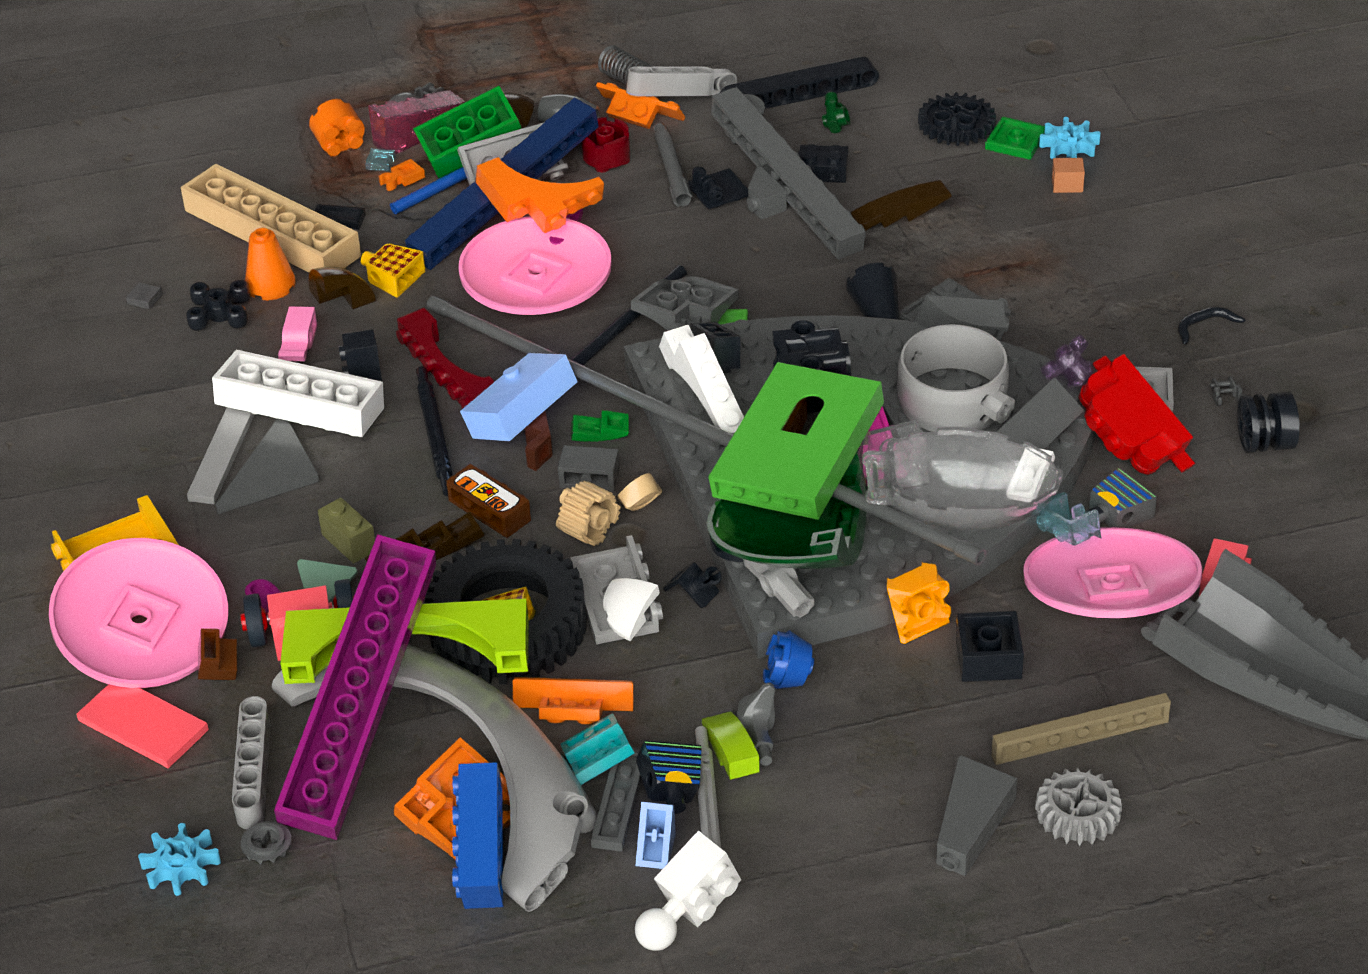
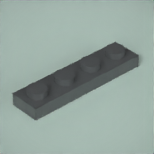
M632 747L635 754L610 768L591 837V848L623 852L642 780L636 763V758L641 748Z

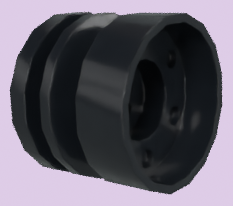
M1290 391L1270 393L1267 401L1262 394H1256L1253 397L1251 395L1240 396L1237 407V427L1241 445L1246 453L1256 452L1257 449L1260 452L1267 451L1269 444H1271L1274 450L1296 448L1300 430L1299 413L1295 398Z

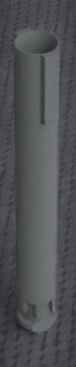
M658 122L653 127V130L655 131L656 142L670 183V193L677 207L686 206L690 203L691 197H693L688 180L683 175L670 131L663 122Z

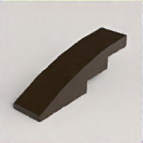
M936 180L894 191L870 201L850 213L855 221L864 227L865 231L878 223H881L886 228L904 216L910 222L951 198L952 195L941 180Z
M468 512L447 526L440 520L418 535L414 528L396 538V540L434 550L436 560L460 550L485 534L471 512Z

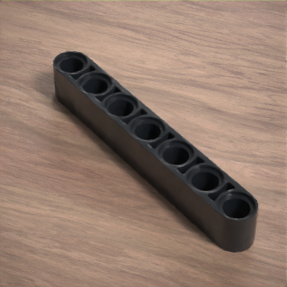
M858 57L727 85L721 89L720 93L737 87L743 94L759 97L764 102L765 109L824 97L828 92L838 94L870 87L878 81L879 72L869 58Z

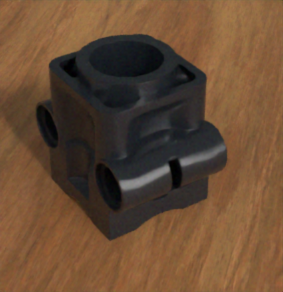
M799 320L791 325V329L772 331L773 345L776 349L773 369L777 362L851 376L849 347L846 340H841L839 328L815 330V325L812 322ZM816 396L807 397L808 413L818 412L823 408L824 401Z

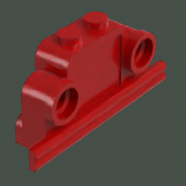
M1125 354L1117 357L1113 362L1106 355L1093 362L1092 365L1096 368L1097 372L1089 377L1087 383L1080 390L1079 400L1086 408L1084 417L1088 427L1097 433L1106 449L1112 452L1118 459H1130L1134 469L1142 474L1155 473L1160 465L1170 459L1181 473L1194 466L1195 462L1185 452L1193 436Z

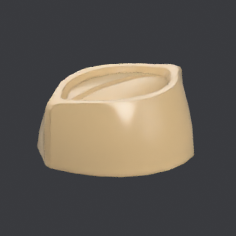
M647 473L627 485L617 495V498L626 509L635 511L651 503L662 493V489L656 483L652 474Z

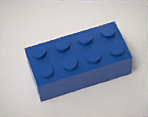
M497 762L458 764V775L453 776V794L456 795L457 806H453L452 810L453 825H456V836H453L452 839L453 856H456V867L452 869L453 887H456V898H462L464 909L503 907V786Z

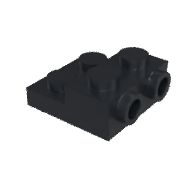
M800 145V150L798 151L800 159L810 166L812 172L819 180L823 182L846 183L848 146Z

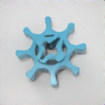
M1064 117L1062 126H1054L1049 122L1045 123V133L1040 135L1039 147H1050L1051 159L1056 158L1059 154H1066L1067 157L1077 158L1078 153H1085L1090 157H1094L1095 146L1100 144L1101 133L1099 131L1089 132L1090 122L1087 120L1081 125H1074L1073 122H1069L1068 117Z
M180 823L178 824L179 832L174 838L163 839L156 832L151 835L154 848L158 850L154 853H140L138 855L143 870L156 868L146 875L151 889H155L159 883L169 880L172 883L174 894L179 896L182 894L181 885L186 880H199L203 886L209 883L206 870L202 868L209 864L219 865L221 859L217 848L204 850L212 845V838L208 829L203 830L199 836L190 838L188 837L185 824Z

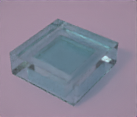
M371 148L365 162L366 169L390 171L395 159V150Z

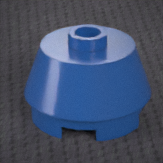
M790 630L786 633L777 631V635H772L766 655H769L767 664L769 670H763L764 683H773L775 689L802 686L807 676L811 674L814 666L812 645Z

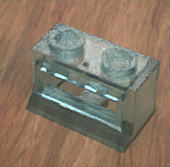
M1061 492L1051 497L1040 507V515L1036 519L1038 527L1043 532L1049 531L1053 533L1058 541H1066L1075 546L1090 539L1092 536L1101 538L1098 511L1094 509L1085 513L1084 506L1079 503L1071 507L1072 514H1070L1067 493Z

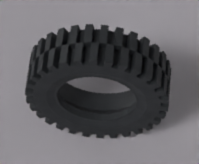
M498 539L497 546L490 547L489 542L486 541L480 543V550L476 551L472 545L465 548V556H462L459 552L452 555L453 564L446 560L441 564V571L436 570L433 573V581L430 582L424 598L425 604L467 602L489 591L526 587L527 590L535 591L548 598L543 610L533 619L529 620L528 672L497 673V667L477 650L452 639L429 635L432 649L434 648L436 655L467 669L477 676L481 675L482 679L491 684L492 678H498L499 684H507V678L524 677V675L530 674L531 678H540L539 670L542 669L549 674L555 671L554 662L560 666L567 662L566 654L572 657L577 652L576 645L580 646L583 641L587 622L582 578H580L577 567L573 568V562L569 558L563 560V553L558 550L551 554L550 546L543 544L540 549H537L536 542L530 540L526 546H521V539H513L512 545H505V539Z

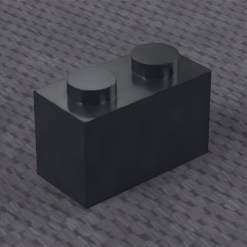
M374 330L342 334L343 345L338 346L341 361H346V366H342V373L382 381Z

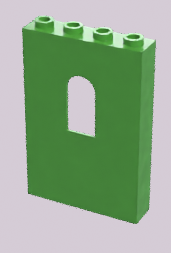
M777 362L708 477L712 496L714 498L819 520L884 404L881 382ZM816 396L824 401V406L807 435L782 431L801 399Z

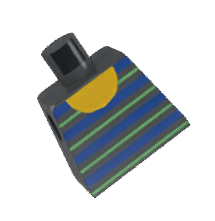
M1118 468L1092 489L1089 510L1085 512V518L1091 526L1104 522L1110 528H1129L1155 517L1157 496L1121 468Z

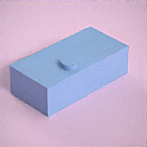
M528 353L514 366L504 370L503 375L460 412L473 439L510 441L578 381L566 354Z

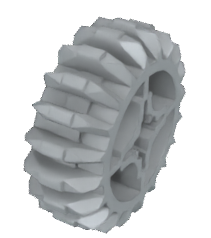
M1077 767L1075 772H1070L1065 768L1062 775L1054 772L1051 779L1044 780L1042 787H1039L1037 792L1035 810H1037L1039 823L1043 824L1045 832H1053L1054 839L1063 837L1066 844L1074 840L1077 841L1079 846L1083 841H1088L1093 845L1096 838L1104 841L1107 834H1113L1121 819L1122 803L1119 789L1114 788L1112 780L1104 781L1103 774L1094 776L1091 769L1084 773L1080 772Z

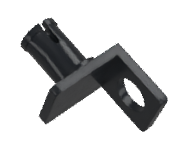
M693 562L679 571L663 587V590L666 592L680 584L700 608H704L719 593V589L715 585L720 583L722 575L720 571L714 575L712 574L718 569L714 566L702 571Z

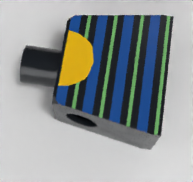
M644 741L636 758V763L650 800L664 801L666 804L674 805V814L681 813L686 809L685 803L692 802L700 785L701 745Z

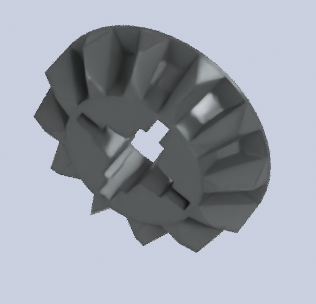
M274 821L260 822L251 826L241 838L242 853L247 856L249 861L257 860L260 865L266 860L274 863L277 857H285L286 850L292 848L289 829L285 825ZM271 837L272 844H268L267 848H262V845Z

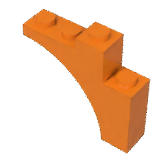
M499 157L477 165L476 184L506 222L529 214L544 233L561 228L563 225H566V216L568 214H573L589 205L597 204L603 198L604 182L600 177L576 183H551L522 175L507 166Z

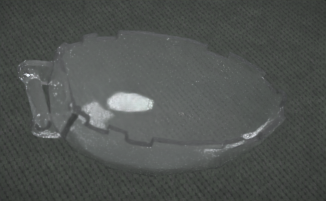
M962 427L937 428V432L921 433V429L909 432L908 437L890 440L886 451H867L862 455V463L866 466L868 490L865 493V497L868 503L891 505L895 510L936 529L955 533L1006 527L1038 515L1058 493L1064 473L1061 469L1056 468L1053 461H1051V455L1029 442L1024 441V444L1021 445L1009 441V436ZM877 467L884 468V488H879Z

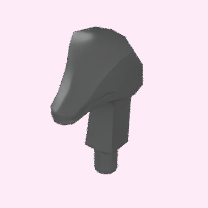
M773 683L763 684L758 691L742 698L739 701L737 717L749 734L759 754L760 763L764 766L772 763L773 742L768 731L773 728L775 721L774 696L776 689Z

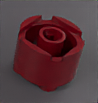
M607 117L597 118L598 128L581 142L583 160L588 165L594 167L597 172L604 173L609 171L610 168L630 162L629 127L620 119L614 118L615 122L607 121Z

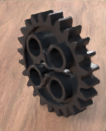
M957 92L954 93V96H950L948 93H945V97L936 95V100L929 98L928 103H923V108H919V129L923 130V135H929L930 140L937 138V143L946 141V144L950 145L951 142H955L956 146H959L960 142L969 145L971 140L978 143V138L985 140L986 135H990L995 128V108H990V102L984 103V98L976 100V95L967 97V93H964L962 96H959Z

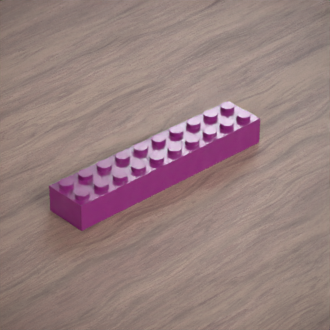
M377 534L275 806L274 812L277 823L334 840L338 839L436 568L434 550Z

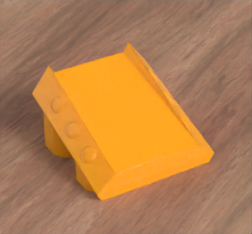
M922 562V566L894 579L887 578V591L901 643L906 644L950 623L951 607L944 599L950 590L949 583L938 574L936 564Z

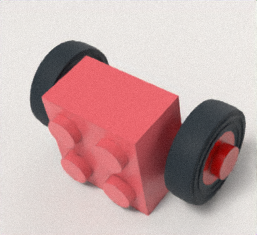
M349 579L335 581L334 605L328 600L326 585L267 595L269 609L267 615L266 610L262 607L259 594L244 596V613L240 614L243 631L248 632L251 647L267 645L266 630L268 629L269 621L277 659L281 661L286 611L350 608L354 596L352 595Z

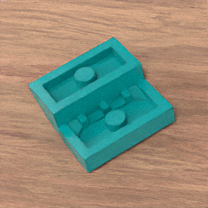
M613 713L560 744L581 785L635 754Z

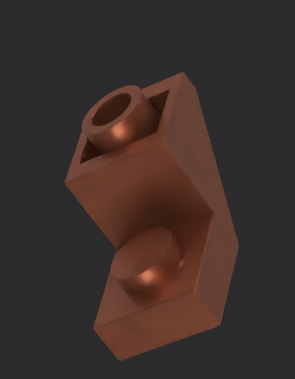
M545 411L524 428L527 444L525 447L527 467L535 471L553 456L551 435Z

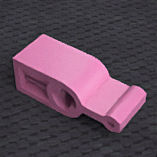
M289 307L282 331V345L278 353L279 359L306 361L307 351L312 347L317 329L315 307Z

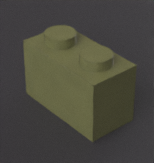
M340 497L318 509L322 535L353 564L370 555L375 542L373 526Z

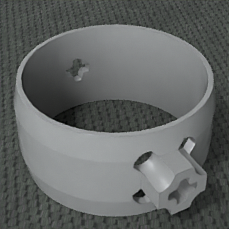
M940 325L918 332L904 345L898 362L897 392L902 411L909 420L919 427L940 434H968L982 430L995 421L1002 424L1009 418L1011 411L1015 407V399L1008 396L1009 364L1006 351L1002 344L989 333L965 325ZM954 368L978 373L989 379L990 382L973 389L943 390L928 386L916 378L933 370Z

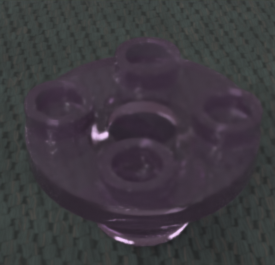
M1079 334L1069 343V346L1065 343L1059 347L1054 353L1056 359L1046 363L1040 372L1048 380L1062 373L1069 380V386L1077 387L1083 385L1094 371L1091 366L1093 363L1086 361L1081 356L1089 342Z

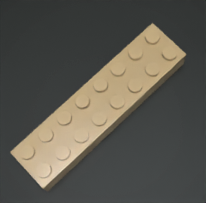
M214 164L181 187L186 212L249 242L250 234L256 229H270L275 233L288 262L307 272L315 268L329 266L344 269L361 257L358 232L218 164Z

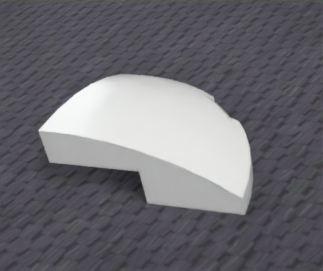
M628 578L611 581L604 595L603 608L608 615L607 622L615 633L626 640L631 641L646 622L645 611L660 593L658 585Z

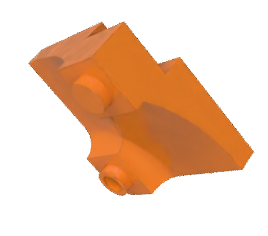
M461 737L417 779L416 785L394 806V815L416 835L420 834L455 860L456 856H453L452 839L453 836H456V825H453L452 810L453 806L457 805L456 795L453 794V776L458 775V764L489 763ZM499 771L503 786V804L510 806L506 778ZM510 810L503 811L504 829L510 825Z

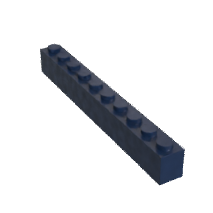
M573 98L551 118L547 119L538 129L530 133L519 145L515 146L501 161L522 175L537 180L598 128L596 109ZM474 181L432 218H429L419 229L411 233L405 240L406 247L423 251L425 268L431 270L494 217L498 210L476 184V181Z

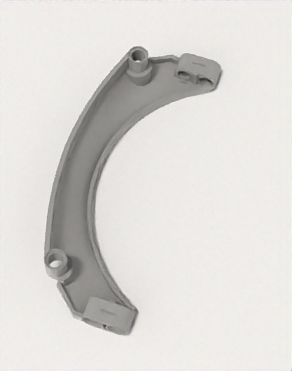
M408 644L393 687L412 689L432 695L460 710L483 731L500 760L509 794L511 824L508 852L502 873V889L525 911H533L545 901L566 877L568 872V865L566 863L575 855L580 833H587L594 829L598 814L562 755L542 730L512 700L467 669L441 656ZM328 666L316 676L315 683L285 684L281 670L273 680L272 689L291 707L298 706L305 701L317 697ZM583 811V813L577 817V814Z

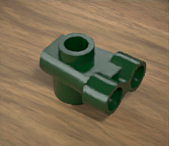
M828 92L825 95L826 114L822 115V121L825 128H829L831 133H839L842 126L850 124V115L846 106L838 102V95L834 92Z

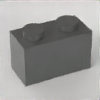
M564 445L558 465L560 488L572 489V487H575L580 482L589 481L609 492H614L620 471L618 449Z

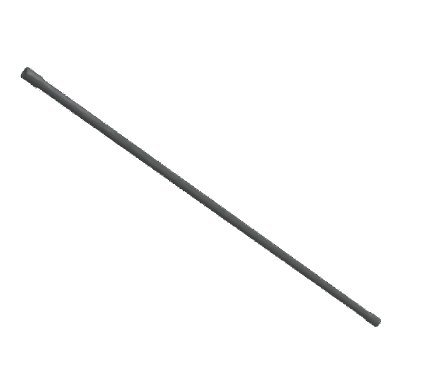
M433 295L427 301V308L441 316L449 317L526 354H557L464 311ZM568 359L575 377L725 447H727L733 437L731 433ZM838 484L832 497L940 546L977 566L981 565L986 558L985 549L966 540H960L841 484Z

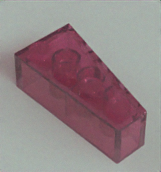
M451 90L426 94L423 98L418 99L409 97L406 98V101L395 102L393 100L385 102V105H368L373 144L388 157L418 145L420 142L413 128L465 103V101Z

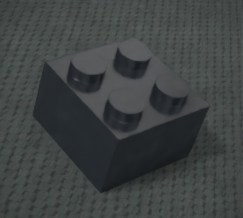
M1017 611L957 614L955 639L962 682L1022 679L1024 651Z

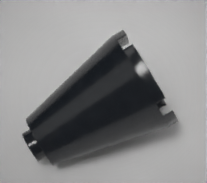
M876 262L856 269V275L851 279L850 276L848 277L846 288L863 316L899 320L897 274L892 266L890 268L885 267L883 263Z

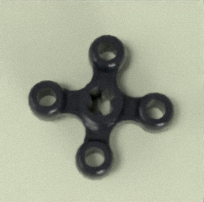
M245 280L233 281L228 291L223 288L210 290L209 286L204 282H196L190 287L192 302L198 306L204 305L203 307H192L186 313L188 326L192 330L199 331L206 328L209 319L214 322L228 320V324L233 328H242L247 324L246 308L243 305L235 304L245 303L251 297L249 284Z

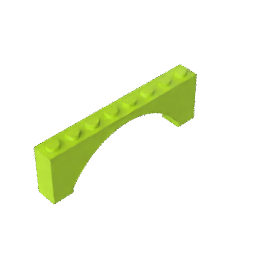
M526 598L422 604L412 634L440 636L463 643L487 657L497 667V673L528 672L529 618ZM350 608L286 611L280 662L285 684L315 683L316 676L329 665Z

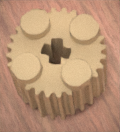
M589 481L580 482L575 487H572V489H564L560 495L562 507H560L561 511L558 513L559 517L556 520V526L564 533L586 544L599 545L606 538L603 534H606L607 528H610V523L615 524L619 520L618 515L620 514L621 506L615 503L616 499H614L613 493Z

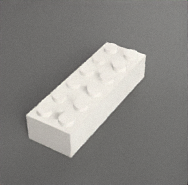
M235 350L212 377L214 402L217 405L297 422L302 425L319 427L328 431L341 432L351 436L363 437L384 409L382 381L241 350Z

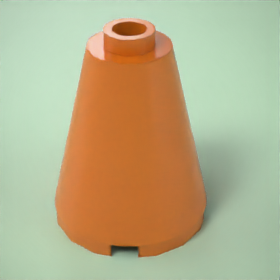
M258 228L249 236L245 281L249 284L251 297L255 298L254 295L261 296L262 300L267 301L288 295L290 293L289 289L292 286L295 287L296 282L295 275L275 233L267 228Z

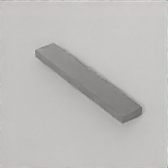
M230 407L226 408L187 493L188 502L215 504L255 414Z

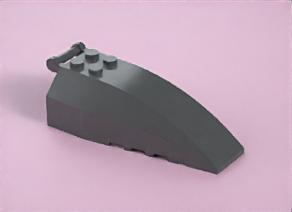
M1227 549L1222 552L1212 578L1195 603L1190 599H1186L1172 608L1161 611L1152 622H1147L1141 629L1145 639L1153 641L1152 644L1200 676L1270 711L1327 732L1368 740V657L1364 660L1350 648L1351 643L1344 637L1340 640L1326 628L1327 623L1321 618L1316 620L1303 609L1304 604L1277 581ZM1177 612L1185 613L1178 622L1172 618Z

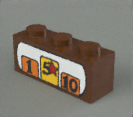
M469 464L446 480L448 498L451 503L467 513L471 512L474 518L505 538L510 537L531 521L530 503L524 495L516 493L505 483L497 481L489 476L487 472L478 469L472 464Z

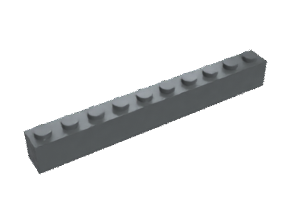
M737 87L713 95L711 115L757 167L762 166L786 189V201L837 260L862 251L866 237L864 227L855 221L849 210L840 204L834 194L832 195L825 187L824 182L816 177L810 166L800 159L798 153L792 150L785 138L776 132L770 122L768 123L760 110L752 105L748 97Z

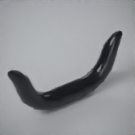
M1209 307L1184 317L1179 323L1178 331L1183 344H1187L1190 338L1188 327L1192 324L1211 317H1223L1237 323H1243L1246 320L1226 308Z

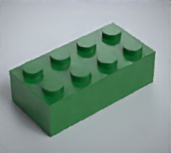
M497 86L413 129L439 179L463 167L457 151L458 147L522 128L501 87Z

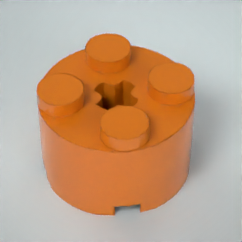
M341 99L328 100L317 108L318 112L315 116H311L309 121L310 129L328 155L334 157L341 151L351 148L357 149L363 144L364 124L350 103H345Z

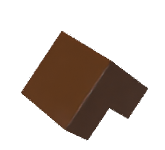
M201 628L198 642V679L235 680L237 674V639L220 638V629Z

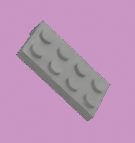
M543 123L458 147L457 151L469 185L476 181L477 165L497 157L501 160ZM560 159L537 180L541 181L550 178L553 181L562 178L568 169L567 163Z
M632 535L626 536L625 547L571 557L573 568L577 567L580 578L583 581L585 610L596 645L624 639L609 626L607 622L608 615L603 608L604 595L611 581L621 578L637 579L646 582L649 580L647 563H641L643 555L640 543L635 544ZM653 601L645 611L646 622L634 637L659 632L658 620L663 619L660 602Z

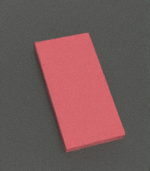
M109 684L77 713L78 721L168 769L209 730L207 722L139 687L127 688Z

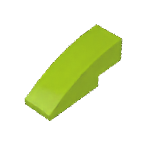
M731 711L702 719V725L707 728L708 738L720 766L724 765L730 780L760 772L759 754L746 729Z

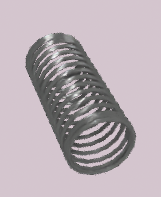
M615 45L605 48L598 60V68L602 73L626 86L627 72L630 67H633V65L637 67L638 64L639 67H645V65L646 67H654ZM608 50H610V51L608 52V54L606 55L605 59H604L603 69H602V65H601L602 59H603L605 53H606ZM613 50H617V51H615V52L610 56V58H609V60H608V63H607V71H606V70H605V62H606V59H607L608 55H609ZM618 52L616 57L613 59L611 63V68L609 70V62L613 55Z

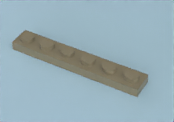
M1163 693L1098 710H1091L1070 717H1062L1041 724H1034L1013 731L1002 732L993 735L991 757L995 765L1168 723L1171 701L1167 694Z

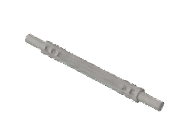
M699 726L695 729L696 745H701L702 748L700 785L697 790L701 833L721 848L713 754L708 744L707 728Z

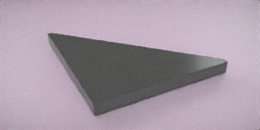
M277 418L215 504L217 514L319 482L318 474L288 420Z

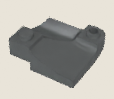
M695 276L683 277L678 280L661 279L631 300V310L649 317L667 331L685 325L690 327V323H718L726 310L739 298V289Z

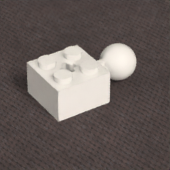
M700 831L686 843L654 878L668 902L662 909H648L638 917L635 924V935L638 942L646 949L652 951L667 948L676 937V921L682 915L698 928L703 921H707L713 916L716 907L723 899L731 896L737 889L741 878L727 853Z

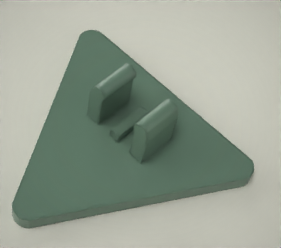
M303 559L297 561L304 589L326 585L329 602L335 596V581L343 579L351 581L358 574L355 567Z

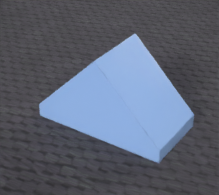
M641 802L636 866L663 869L670 862L676 835L674 805Z

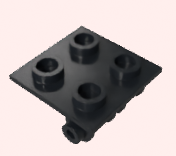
M699 166L692 170V180L688 181L689 187L707 209L717 208L748 197L747 187L730 168L713 174H706L705 168Z

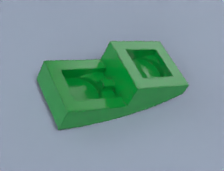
M602 410L600 418L573 415L571 422L572 441H607L628 436L629 416L626 413Z

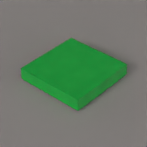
M1002 117L985 142V149L1031 160L1039 147L1040 135L1045 133V126Z

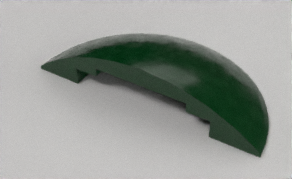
M862 441L839 484L866 496L864 441ZM831 497L819 520L717 498L709 511L707 528L712 541L720 549L744 560L796 569L832 568L853 565L857 561L864 541L866 512L835 497Z

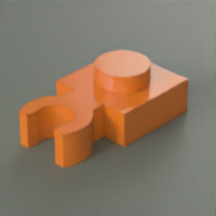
M409 159L391 167V173L381 174L379 182L381 186L386 184L387 191H392L399 184L407 186L425 178V173L422 167L412 159Z

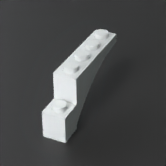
M689 325L664 332L659 348L669 369H674L688 383L706 409L714 426L734 435L744 416L705 333L694 336Z

